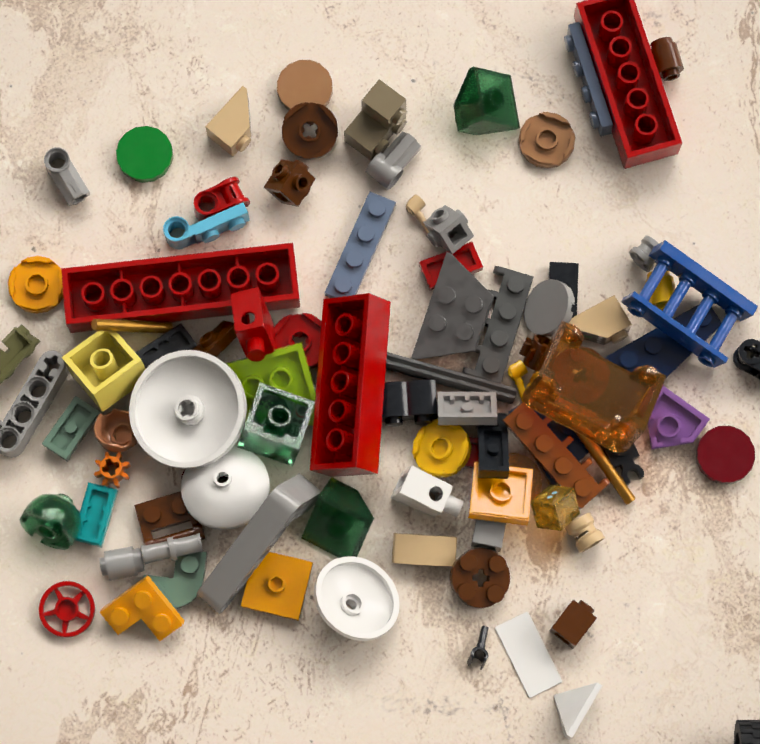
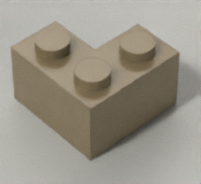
M380 79L361 100V112L344 131V141L370 161L376 154L384 153L389 145L388 140L394 133L398 135L407 123L405 120L407 114L406 98Z

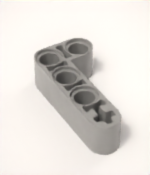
M54 350L47 351L40 357L3 422L0 420V454L13 458L19 456L24 451L64 383L69 371L62 359L63 355ZM57 363L60 366L58 369L53 368L52 370L48 367L50 364L56 365ZM45 386L46 392L43 396L33 397L32 393L36 387ZM30 411L31 418L27 422H18V416L21 412ZM9 436H15L16 444L11 448H4V440Z

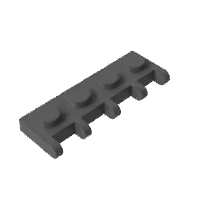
M495 266L493 273L503 276L499 292L488 290L494 296L493 300H496L491 319L487 318L484 325L488 328L483 345L478 344L475 351L479 353V358L475 370L464 367L462 373L501 384L534 276Z

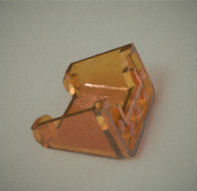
M561 321L526 386L522 400L531 409L614 452H625L644 433L666 375L649 365L638 366L632 372L581 346L584 336L580 329L573 324Z

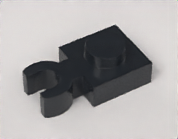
M628 430L600 442L604 454L613 467H621V478L626 485L631 483L627 475L630 471L636 472L639 479L644 477L642 467L633 461L639 458L640 455Z

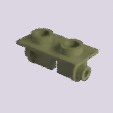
M22 324L18 328L14 327L1 341L8 349L4 352L0 348V384L12 376L15 368L25 358L29 357L34 352L35 347L41 342L31 335L29 330Z

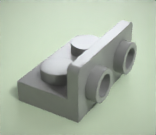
M437 392L438 425H497L496 392Z

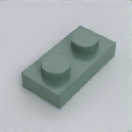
M75 396L42 442V445L68 462L95 423L97 416L101 414L100 411Z

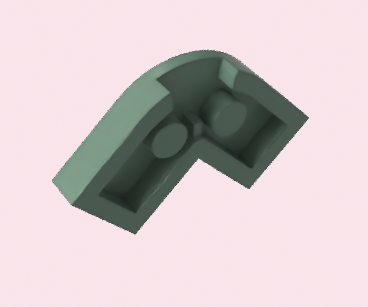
M207 552L178 556V560L175 561L173 578L148 575L175 609L182 608L197 597V592L204 583Z

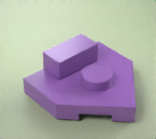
M663 385L645 408L651 449L693 443L710 420V418Z

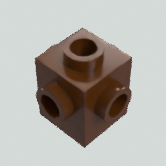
M281 159L273 168L272 175L264 188L281 203L299 207L304 197L310 192V187L316 178L308 172L309 167L297 159H294V161Z

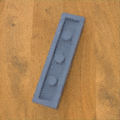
M580 23L569 24L564 41L567 51L573 52L575 61H572L575 76L577 78L581 77L584 85L581 87V94L584 102H589L592 110L589 113L593 129L598 128L600 137L611 134L613 123Z
M369 192L325 290V296L335 298L357 294L394 211L395 201Z

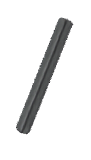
M387 352V370L423 380H435L437 384L466 392H496V399L498 401L513 404L517 389L514 387Z

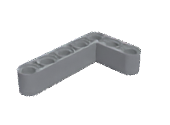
M301 474L279 484L269 494L200 587L197 596L216 612L222 613L233 601L289 524L308 512L323 492Z

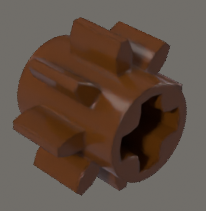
M534 335L533 339L526 338L519 354L525 356L523 359L525 366L535 371H541L544 366L547 368L551 367L557 351L552 349L554 343L551 339L542 335Z

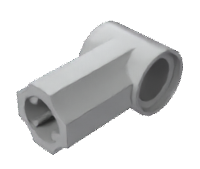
M402 131L384 153L380 152L373 158L365 172L389 190L403 174V169L421 150V145L412 135Z
M60 147L48 150L44 156L47 172L54 180L67 204L72 206L84 201L90 195V192L71 162L69 154ZM55 159L65 160L64 166L58 169L51 167V163Z

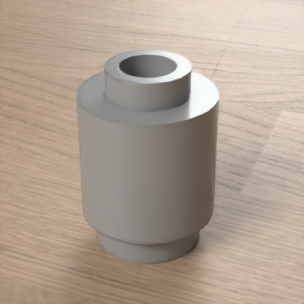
M133 546L104 551V558H99L102 576L108 575L109 581L137 576L138 572L145 571L141 548L133 549Z

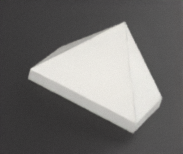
M597 682L554 695L564 737L570 740L574 736L603 685Z

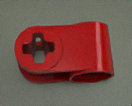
M238 177L227 178L219 184L199 192L195 196L193 203L194 213L198 221H202L242 202L245 207L250 205V200L248 197H244L238 185L240 183ZM204 203H210L214 208L211 211L205 212L200 209V206Z

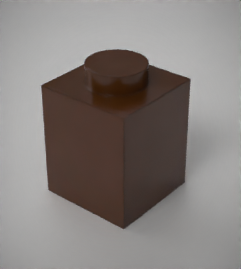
M572 600L549 631L570 648L574 649L597 619L593 615L594 609L582 600L578 603Z

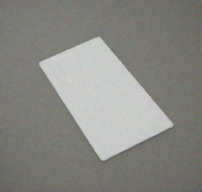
M525 612L495 627L529 698L562 683V679L529 612Z

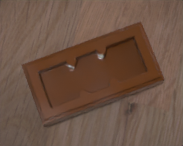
M223 320L212 331L204 334L200 338L199 344L193 350L217 357L237 337L234 323Z

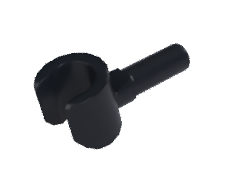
M481 627L478 643L472 649L467 660L468 666H471L473 658H477L481 661L480 670L484 668L489 657L487 650H485L489 627Z

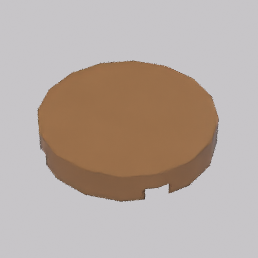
M297 60L288 64L281 71L277 80V95L288 111L295 105L304 102H313L327 106L333 94L332 78L328 70L320 63L312 60Z
M543 112L525 121L520 129L518 144L521 154L529 163L536 167L549 169L558 167L569 159L574 150L575 134L567 119L557 113Z

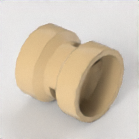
M590 512L565 526L568 534L575 538V546L580 553L605 539L602 531L594 526V518Z

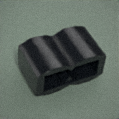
M435 380L385 382L382 422H385V426H401L403 421L414 420L417 425L432 423V419L438 418Z

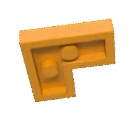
M148 575L104 606L99 612L117 635L142 619L159 641L180 628L185 622Z

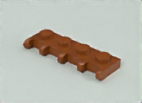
M532 393L509 413L502 422L579 509H582L610 483V480L606 477L599 484L586 470L593 461L587 458L580 464L566 448L574 439L569 435L561 442L547 426L554 418L553 415L550 413L544 419H541L530 407L529 404L533 403L537 398Z

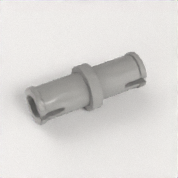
M200 533L178 539L168 537L167 541L141 546L145 564L169 558L174 561L178 560V556L203 552Z

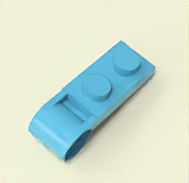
M242 202L190 226L182 217H171L165 222L163 232L170 247L183 249L203 241L204 243L212 242L219 238V234L227 230L237 231L246 225L245 222L250 220L248 211ZM176 228L185 230L184 234L179 238L170 236V233Z

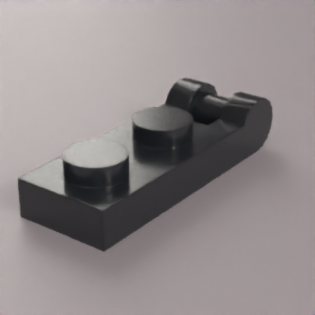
M497 413V425H476L478 478L508 479L507 426L502 422L507 413Z

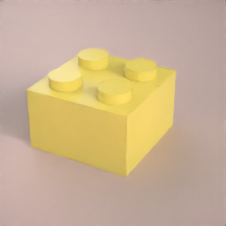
M97 331L62 357L71 376L102 412L130 393L138 378L146 369L139 356L116 331Z

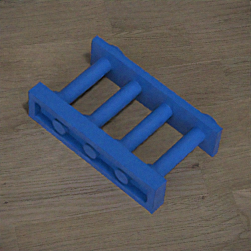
M664 240L654 246L649 254V257L655 260L656 267L641 292L638 294L634 291L623 297L621 303L628 307L627 309L631 314L644 318L698 356V360L702 364L713 368L727 362L728 357L719 352V349L736 320L743 321L753 316L758 306ZM666 271H671L679 277L680 282L662 311L650 303L649 300ZM693 287L702 294L703 299L687 326L684 327L672 317L689 288ZM717 304L725 310L726 316L708 344L695 334L712 305Z

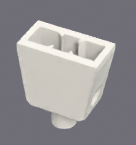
M412 465L401 473L391 496V499L434 517L441 514L442 511L457 517L464 502L450 495L453 488L452 485ZM429 492L434 494L435 501L430 498Z

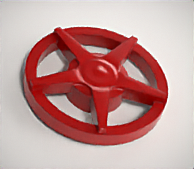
M63 581L52 585L45 591L39 603V617L42 624L49 632L59 637L68 638L83 633L91 625L95 616V602L91 593L81 584L72 581ZM72 586L82 591L74 598L64 597L58 588ZM55 591L58 598L55 609L44 612V605L48 596ZM84 594H86L90 603L89 617L79 611L78 603ZM57 616L63 621L62 632L53 629L45 617ZM76 617L87 620L78 630L67 633L69 621L74 620Z

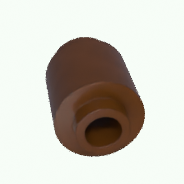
M662 37L654 40L650 46L660 77L664 81L677 79L684 70L677 44L673 42L671 37Z

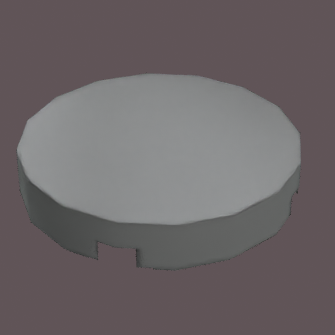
M553 279L542 281L533 288L527 297L524 307V319L527 327L534 334L552 337L558 335L566 328L572 319V304L575 305V297L571 288L565 283Z

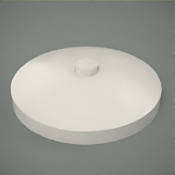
M197 350L175 351L160 357L150 364L138 378L133 388L129 405L131 428L140 446L157 461L181 469L204 467L226 455L238 441L243 431L247 414L244 388L235 372L222 360Z

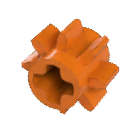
M106 451V458L102 461L95 460L100 470L96 471L94 476L96 478L104 477L102 485L105 487L109 483H114L117 488H120L119 482L123 478L125 480L130 479L127 473H125V469H128L131 465L129 462L121 463L123 455L120 452L113 457ZM111 464H114L116 467V474L113 476L108 472Z

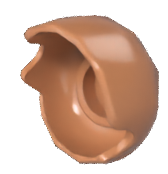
M114 408L105 415L99 414L97 416L93 430L96 440L105 450L112 453H121L137 444L138 441L130 424L129 411Z

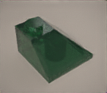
M474 66L469 68L453 104L458 132L483 135L519 129L520 124L511 75Z
M331 477L318 496L301 539L338 558L347 556L358 557L374 517L358 490Z

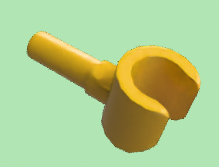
M518 360L509 366L508 375L515 381L523 402L528 396L521 377L527 374L528 371L524 363Z

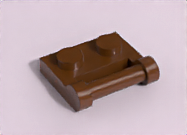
M181 491L134 505L145 545L167 541L168 537L178 539L200 533L201 540L206 539L202 524L195 520L186 509ZM188 521L192 522L193 528L153 539L152 532Z

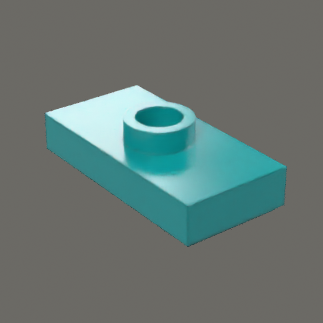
M88 482L72 538L74 541L102 548L117 497V489Z

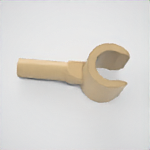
M415 194L407 202L406 210L419 220L428 234L429 231L423 223L426 221V218L421 212L426 204L421 197Z

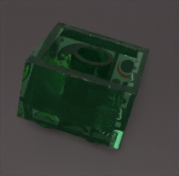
M260 382L237 447L293 466L299 453L315 401Z

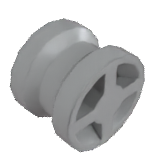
M645 236L641 240V245L633 247L629 254L641 269L650 272L654 267L655 260L649 257V254L653 247L659 243L652 237Z

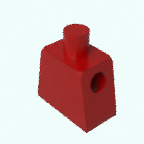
M259 287L230 294L236 336L246 358L254 362L263 360L265 355L275 351L274 323ZM248 313L255 315V320L250 323Z

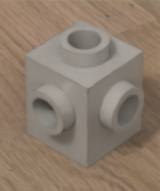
M446 205L435 210L431 217L423 222L429 231L427 237L435 247L441 246L452 254L474 237L467 225L468 220L460 210L454 211Z

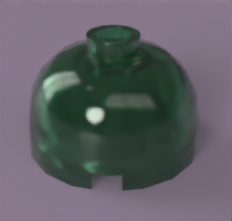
M61 493L58 495L42 494L32 499L19 519L21 526L30 536L37 533L39 536L44 537L40 541L41 543L61 550H66L70 545H73L81 529V516L77 507L69 496Z

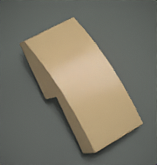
M393 533L392 563L452 566L456 561L457 537Z

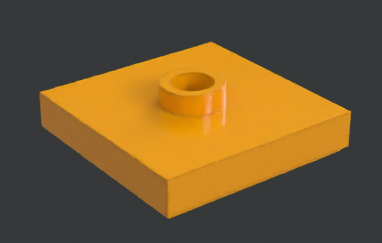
M474 462L468 518L528 526L533 469L509 466L508 479L478 478V462Z
M268 552L247 580L241 607L299 621L313 562Z

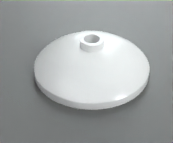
M234 445L226 455L212 464L200 468L186 469L181 481L182 499L190 515L199 523L218 530L235 529L248 524L270 492V480L263 462L252 451ZM222 476L228 477L225 483H219L218 479Z
M354 556L341 557L329 562L317 576L314 585L316 607L327 625L338 634L353 640L368 641L381 637L394 625L399 613L398 593L390 577L373 562Z

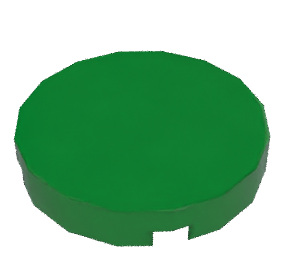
M150 126L135 127L126 132L119 140L116 149L117 162L123 174L142 183L153 182L163 177L172 164V145L168 137L157 128Z

